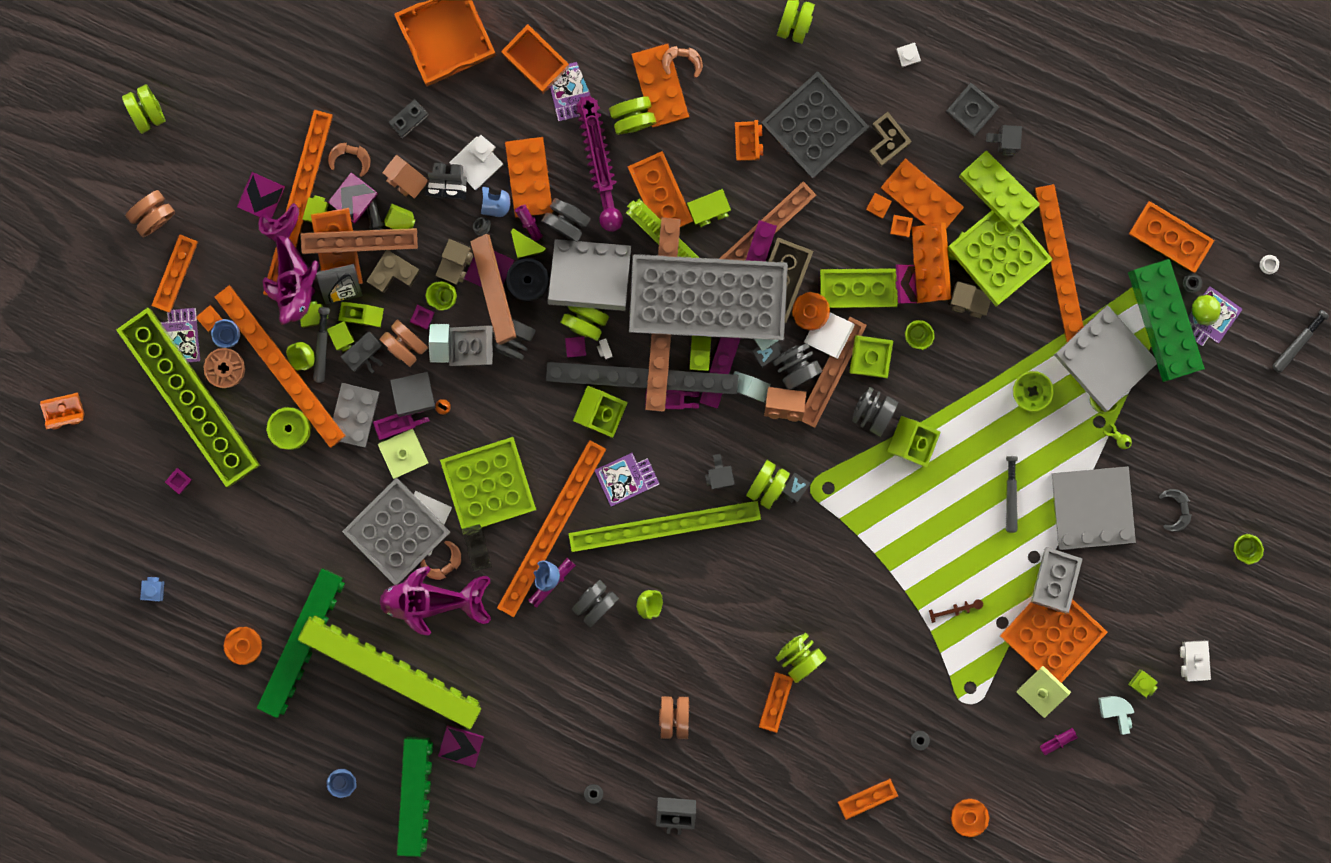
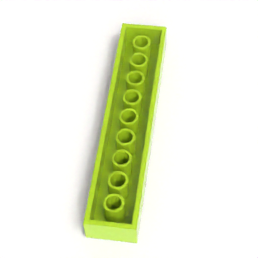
M146 308L116 329L226 487H231L261 466L150 308Z
M315 615L313 618L309 616L298 637L299 641L471 729L481 710L478 700L471 696L465 698L461 696V691L451 687L448 689L444 687V682L436 678L433 680L427 678L428 676L425 672L419 669L416 672L411 670L408 663L402 660L398 663L387 652L383 651L381 654L376 651L375 646L367 642L365 645L360 643L358 637L350 633L346 636L341 633L342 629L335 625L329 627L324 624L325 620Z

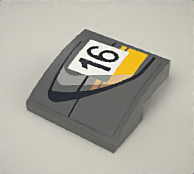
M354 264L317 272V279L325 304L363 296Z

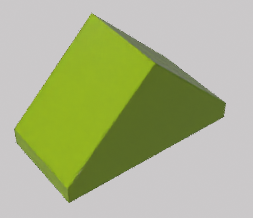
M512 229L511 234L518 259L545 253V247L517 230Z

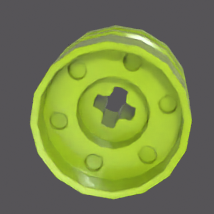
M1037 371L1026 372L1020 375L1013 386V397L1016 403L1022 409L1028 411H1040L1046 408L1054 395L1051 380L1045 374ZM1036 386L1038 394H1033L1032 397L1029 396L1028 388Z
M806 632L788 642L775 657L777 661L782 660L784 657L787 658L782 663V667L792 664L793 667L788 674L795 683L810 674L826 659L819 648L810 652L809 648L814 643L812 640L806 644L803 643L809 637Z

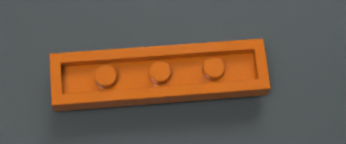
M179 234L151 306L171 313L198 241Z

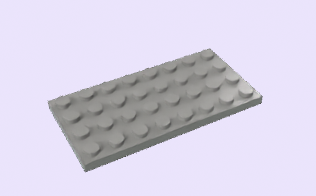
M633 255L629 332L784 340L788 263Z

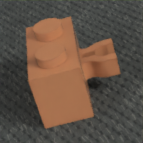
M397 155L382 172L388 177L386 181L394 188L399 186L397 190L405 197L409 194L414 199L429 181Z
M768 387L764 416L772 419H788L793 422L802 421L806 392Z

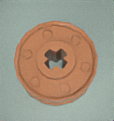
M220 348L211 352L205 359L203 367L207 380L220 388H231L237 385L245 373V363L241 355L227 348ZM223 363L229 366V371H226L225 374H223V370H220V366H223Z

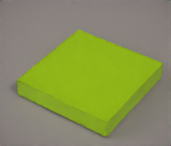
M855 335L849 373L888 379L893 340Z

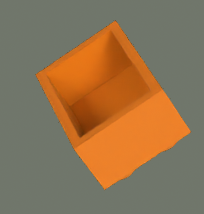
M528 24L501 51L502 55L542 94L570 67Z

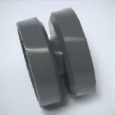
M554 198L550 208L559 215L546 213L541 222L569 239L578 242L582 232L573 225L587 227L591 218L573 205Z
M601 580L592 588L589 587L571 609L577 616H581L587 609L590 611L583 619V622L589 628L619 599L613 592H609L604 598L600 597L607 588Z

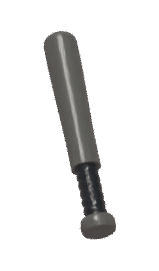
M320 307L318 309L320 323L319 331H317L313 380L317 383H322L325 380L327 315L330 313V309L327 307Z
M1320 310L1318 317H1316L1312 324L1305 328L1275 361L1272 367L1276 372L1281 373L1312 337L1313 332L1318 326L1329 318L1325 311Z
M1007 456L1006 531L1008 533H1015L1018 529L1017 480L1015 476V463L1018 461V457Z

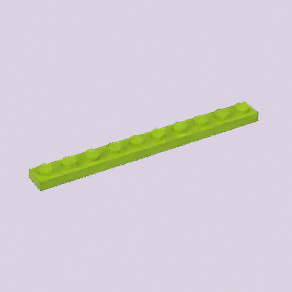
M758 501L568 534L571 551L575 552L761 520Z

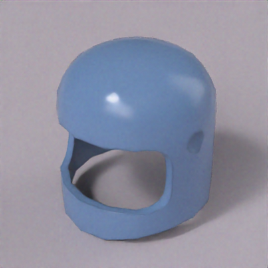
M482 187L483 204L481 214L495 217L505 216L510 208L511 200L509 194L501 190L500 195H492L489 193L488 187Z

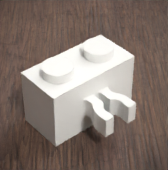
M1208 641L1182 642L1183 646L1180 647V657L1184 659V666H1181V675L1185 677V681L1211 680Z

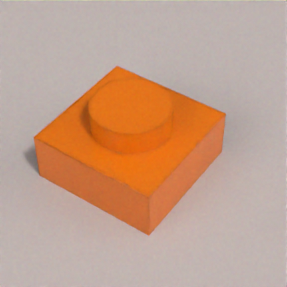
M874 193L866 211L883 219L892 201Z
M893 215L890 234L909 238L913 218Z
M211 305L196 317L208 332L212 330L217 321L223 320Z

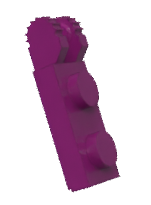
M666 390L665 409L699 408L697 403L685 404L684 396L697 397L700 392Z
M394 414L374 421L373 424L379 440L429 422V418L424 417L414 422L413 414L402 417Z

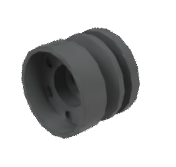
M512 319L516 338L501 345L497 344V341H492V348L494 351L509 358L523 360L524 355L518 353L517 350L519 348L527 351V348L521 342L522 340L531 342L536 330Z
M808 343L794 346L780 354L773 361L774 366L780 363L784 365V367L777 370L778 373L788 372V375L782 379L788 390L823 372L818 361L808 363L807 359L813 355V352H809L806 355L803 354L802 351L809 348Z
M869 387L860 397L853 411L851 422L856 424L861 417L863 420L860 427L863 428L869 421L871 422L869 432L881 437L898 405V401L887 396L883 402H880L881 392L878 391L875 397L872 398L871 394L874 389Z

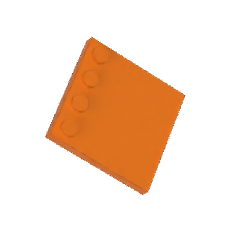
M1072 599L1070 610L1067 614L1030 602L1000 634V637L1036 671L1043 666L1062 683L1108 632Z

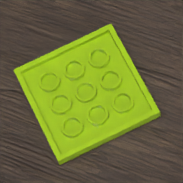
M993 211L989 212L948 246L950 253L996 307L1053 260L1023 223L1019 224L1012 231Z
M514 437L440 460L463 533L536 510Z

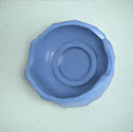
M228 319L217 321L211 330L212 340L221 348L228 349L234 347L240 339L238 325Z
M545 560L539 561L537 563L539 568L533 572L536 588L544 592L550 591L555 588L560 580L558 567Z
M346 769L333 771L326 782L328 791L332 796L338 798L350 796L357 786L356 778Z

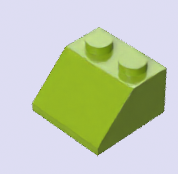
M587 386L573 421L613 438L628 402Z
M901 416L887 452L927 467L941 432L918 421Z

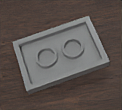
M493 326L449 328V366L492 365Z
M341 384L333 416L334 421L346 435L340 442L366 448L380 392L350 384Z
M1046 547L1043 552L1031 603L1065 614L1069 613L1082 558Z

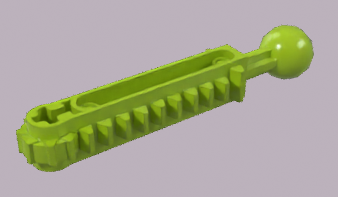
M640 199L636 202L633 200L627 206L629 209L626 213L659 245L661 220ZM679 238L678 257L699 258Z

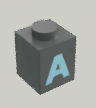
M777 341L764 351L757 347L752 350V353L762 368L777 359L781 354L780 351L783 349Z
M794 472L782 491L784 493L783 498L791 503L793 501L798 502L810 485V482Z

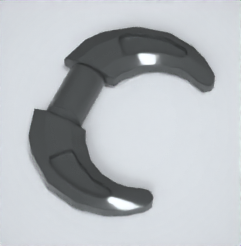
M1178 489L1166 490L1159 495V498L1172 497L1178 503H1181L1182 516H1180L1175 524L1163 525V527L1169 531H1180L1191 521L1192 514H1189L1187 503L1189 499L1184 492Z

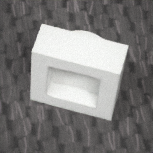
M915 43L896 49L902 67L921 61Z
M480 135L468 150L484 162L496 147Z
M600 340V345L597 346L600 357L604 356L606 360L612 358L607 340Z

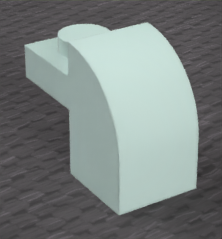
M1117 696L1098 698L1101 717L1117 716L1120 734H1129L1132 722L1131 718L1127 717V714L1134 713L1130 703Z

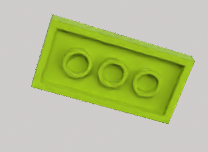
M987 150L959 175V178L1012 231L1040 205Z
M820 269V295L825 297L829 303V308L898 307V293L895 282L897 281L896 269Z

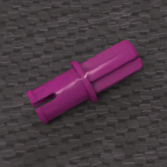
M521 205L516 208L515 212L522 222V227L527 229L533 241L540 240L542 234L535 224L536 219L532 217L527 206Z
M1070 728L1058 736L1054 735L1055 738L1040 745V749L1044 755H1047L1058 748H1064V745L1078 739L1074 729Z

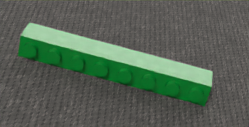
M321 568L256 709L276 718H279L280 715H285L289 706L286 702L289 697H293L297 689L294 685L297 680H301L305 671L302 669L304 663H309L313 654L310 652L312 647L299 641L298 637L309 616L313 618L315 615L325 620L324 624H327L329 618L326 616L329 610L333 611L337 600H335L337 592L341 593L345 586L343 582L344 577Z

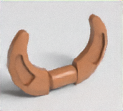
M675 46L669 48L663 55L662 65L668 75L671 73L670 63L677 56L688 57L694 64L695 78L702 71V58L692 48L680 49Z
M340 143L331 150L328 163L332 170L335 169L334 163L337 157L346 152L357 155L362 162L360 177L368 172L371 159L368 152L361 146L358 148L349 146L347 143Z
M450 541L444 542L451 550V563L441 570L430 568L431 570L427 574L429 578L435 580L446 578L445 575L454 568L457 570L460 566L461 552L454 543ZM423 559L421 561V567H426L427 564Z

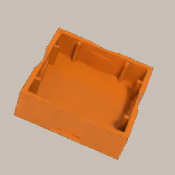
M428 0L394 14L426 86L496 56L472 0Z

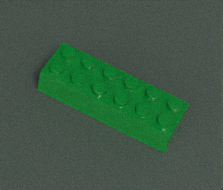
M1170 259L1128 272L1162 381L1165 382L1205 369Z
M407 736L404 739L397 855L421 857L423 852L427 850V839L424 838V833L428 831L429 820L425 819V813L429 812L430 800H426V797L431 789V781H428V775L432 772V762H429V755L433 753V742H430V738Z

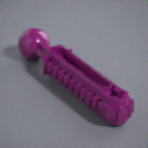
M589 95L588 97L580 98V101L575 106L577 107L576 114L581 116L578 121L583 123L579 127L584 130L581 136L586 137L583 144H587L584 151L589 152L586 159L591 161L587 164V166L592 167L589 174L594 175L590 179L595 182L592 189L597 190V194L601 196L603 211L600 214L599 222L604 230L614 232L623 224L622 213L614 207L611 193L613 185L617 182L611 180L615 175L609 172L612 169V166H608L611 159L606 158L609 151L604 149L608 144L603 143L606 136H602L601 133L605 130L600 128L603 121L598 120L601 114L597 113L600 106H598V101ZM586 103L588 106L592 107L589 110L590 116H588L587 118L586 116L588 115V110L583 108Z

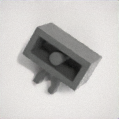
M1002 125L999 129V134H986V142L998 143V152H1002L1003 156H1014V154L1021 150L1022 126Z
M369 331L344 353L341 358L354 372L366 363L368 370L373 374L376 371L372 369V364L369 360L377 362L381 367L383 363L379 359L374 358V355L384 346Z
M721 454L713 455L715 469L708 470V474L705 475L707 486H711V489L735 485L731 466L723 467Z
M658 797L656 827H667V834H670L672 828H676L677 835H681L682 829L695 828L696 800Z

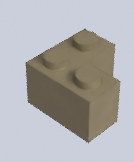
M889 112L872 124L873 129L881 137L882 141L872 148L869 154L881 168L912 142Z
M449 239L435 276L457 286L459 282L463 283L467 273L464 272L465 267L471 264L474 257L472 249Z
M386 250L366 282L385 293L394 277L411 287L421 271L391 251Z
M957 281L954 284L951 294L952 300L949 301L948 306L952 307V311L963 313L964 311L971 312L970 316L981 319L982 316L987 315L991 300L982 290L976 289L975 286Z

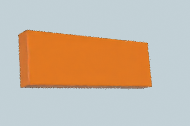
M775 672L759 728L775 733L778 732L793 683V679L790 676Z
M887 779L838 801V804L847 820L898 797V794L891 779Z

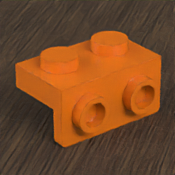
M758 120L753 122H735L736 161L759 160L760 155H763V144H759V136H762V125H758Z
M78 393L40 402L46 429H58L62 425L67 424L76 425L84 419V410Z

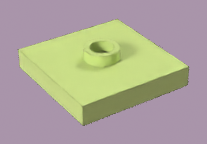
M413 429L378 444L393 479L428 464V460Z
M1043 666L1017 690V693L1044 718L1071 693Z

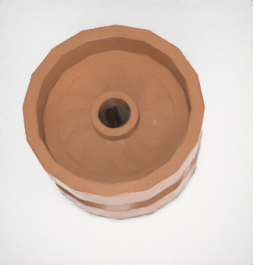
M158 190L141 199L125 215L131 224L139 223L136 230L142 237H146L159 229L175 214V210L170 204H163L165 198Z
M397 319L391 326V329L398 337L395 338L392 334L385 332L380 341L388 347L387 349L397 359L402 360L411 367L417 361V358L410 350L413 349L422 355L429 347Z
M662 696V708H660L659 726H661L662 739H671L673 727H677L676 736L678 739H688L689 697H679L677 699V709H673V698L671 696Z

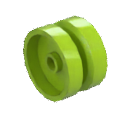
M788 0L777 36L784 39L788 38L792 28L795 29L792 40L802 44L812 22V12L815 4L804 2L801 11L798 12L799 0Z
M147 84L137 88L140 101L132 92L122 96L123 102L141 134L151 129L148 117L156 126L166 122L161 106Z
M648 96L628 100L609 108L611 118L621 119L614 124L617 135L637 132L657 123L654 113L645 112L652 107Z
M568 306L569 310L577 314V316L564 314L560 323L581 336L598 341L602 332L599 328L593 326V323L605 326L609 316L594 308Z
M285 407L278 409L271 415L266 430L269 439L274 445L281 449L294 450L307 443L311 436L312 427L302 411ZM291 425L292 430L287 432L288 430H285V427Z
M766 460L746 494V497L755 501L762 492L765 493L760 502L767 509H770L775 499L779 498L790 475L786 470L780 469L775 477H772L771 475L776 467L769 460Z

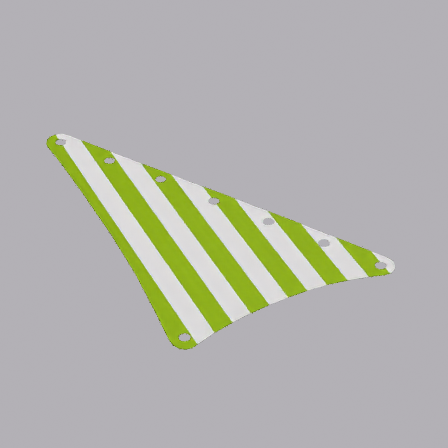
M1130 288L1107 305L1149 351L1151 344L1133 288ZM1101 308L1100 310H1098L1097 312L1083 320V326H1085L1103 308ZM1065 333L988 383L920 422L941 432L927 467L887 452L893 438L891 437L821 473L814 478L810 485V493L813 499L845 523L876 554L907 593L933 635L958 700L966 704L978 703L985 697L1009 648V645L1000 637V634L1005 629L997 627V619L1002 616L1006 617L1009 621V626L1031 602L1044 549L1049 547L1056 550L1058 546L1051 473L1094 469L1109 437L1104 435L1103 431L1111 433L1112 427L1109 424H1115L1130 392L1129 390L1118 401V408L1112 413L1101 414L1095 411L1090 404V395L1054 356L1066 344ZM1037 371L1043 373L1052 382L1053 398L1048 406L1040 411L1022 409L1013 397L1015 381L1026 372ZM1036 386L1028 388L1029 396L1032 397L1033 394H1038ZM1096 416L1105 418L1106 423L1103 428H1096L1094 426L1093 420ZM1007 456L1018 457V461L1015 463L1018 529L1015 533H1008L1006 531ZM831 482L834 484L835 490L832 494L828 495L823 492L822 486L824 483ZM1031 551H1037L1040 554V560L1037 563H1031L1028 560V554ZM977 599L983 602L981 609L970 608V613L962 610L959 611L960 615L958 616L954 612L935 617L936 622H931L929 610H933L935 614L954 609V604H957V607L965 606V601H967L968 605L973 604ZM971 681L976 684L977 688L973 694L965 692L964 685L967 682Z

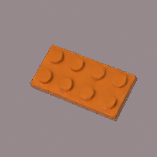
M668 44L631 54L643 97L648 96L652 105L647 111L654 113L657 122L652 125V128L689 118L673 60L670 63L671 73L669 75L663 69L662 59L665 52L669 49Z
M543 137L505 142L515 218H519L515 209L521 205H526L532 216L553 213V210L550 208L552 200Z
M663 151L628 166L643 203L660 220L661 217L681 219L680 227L694 222Z
M906 158L881 187L885 193L924 225L946 223L947 228L964 208Z
M1150 201L1147 202L1129 232V235L1192 273L1197 271L1215 241Z
M349 208L311 214L314 233L353 231ZM357 251L318 253L321 271L354 264L359 283L363 284Z
M946 223L912 227L917 303L952 300Z

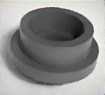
M482 217L475 220L473 224L475 234L483 236L490 231V220Z
M1188 274L1183 280V287L1186 291L1195 293L1201 289L1202 279L1197 274ZM1190 280L1195 281L1196 284L1194 287H1191L1189 285Z
M917 731L911 736V745L917 750H924L929 746L930 738L927 733ZM919 737L924 739L922 744L917 743Z
M591 784L586 787L584 797L589 803H598L603 797V790L599 785ZM593 790L597 792V796L594 798L590 796V792Z

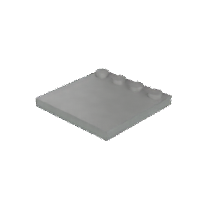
M555 239L548 304L625 311L631 246Z
M1108 305L1054 354L1104 412H1107L1157 364L1155 357Z
M1129 466L1051 473L1059 550L1136 543Z
M398 478L392 481L342 531L394 585H398L451 533Z

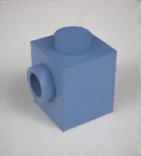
M147 577V580L142 581L140 600L163 601L164 581H159L157 577Z

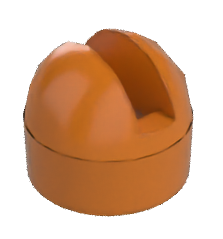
M440 399L435 404L436 411L442 415L447 414L451 409L450 403L445 399ZM441 403L443 406H446V411L440 408L438 404Z

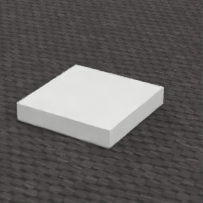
M478 137L473 139L449 162L450 164L463 166V176L467 177V182L475 190L504 165L493 153L483 162L468 150Z
M830 313L826 324L820 329L810 330L804 343H808L809 346L838 359L855 324Z

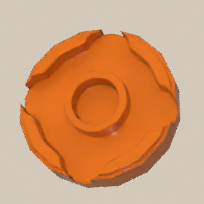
M813 292L800 295L794 302L792 309L796 324L802 329L812 331L824 326L830 314L829 303L825 297Z
M238 627L226 635L224 652L233 663L247 665L254 662L260 656L262 640L254 629Z
M970 798L958 802L952 809L951 823L956 832L962 836L975 837L987 828L989 813L980 801Z

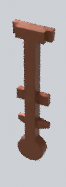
M977 599L973 604L968 605L967 601H965V606L957 607V604H954V609L935 614L933 610H929L931 622H936L935 617L954 612L958 616L960 615L959 611L962 610L970 613V608L981 609L983 602Z

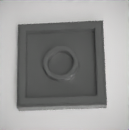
M970 83L945 112L971 135L975 136L1000 107L974 84Z
M428 372L390 380L398 417L436 408Z

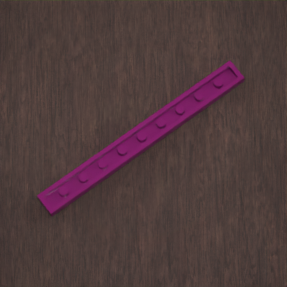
M761 220L758 221L746 261L766 262L777 228L776 225ZM720 338L709 373L729 374L740 338ZM703 392L700 403L718 408L723 393Z

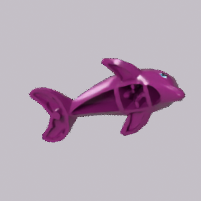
M295 203L279 219H270L266 214H262L258 223L260 232L276 242L278 254L277 282L265 277L263 279V287L267 295L278 303L281 324L298 321L307 314L311 297L315 293L312 284L318 269V262L316 260L309 269L307 268L299 251L289 239L299 217V208Z
M429 566L418 568L411 573L404 583L387 588L380 597V606L385 614L404 620L411 629L422 635L429 636L431 634L423 618L461 608L475 622L486 624L491 620L481 601L484 590L490 584L491 579L488 576L474 578L458 593L424 584L423 581L431 570Z

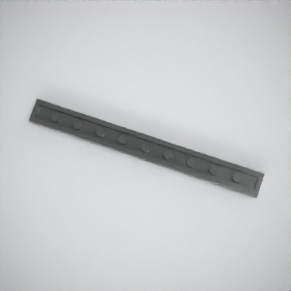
M547 362L546 381L647 388L649 369ZM668 370L667 389L737 394L739 375Z

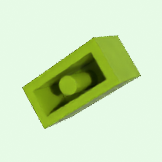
M723 189L687 203L695 226L700 225V227L711 224L710 220L718 218V220L724 219L731 212Z

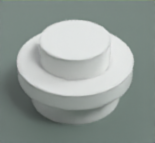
M1273 255L1264 256L1260 261V269L1265 274H1273L1279 268V261Z

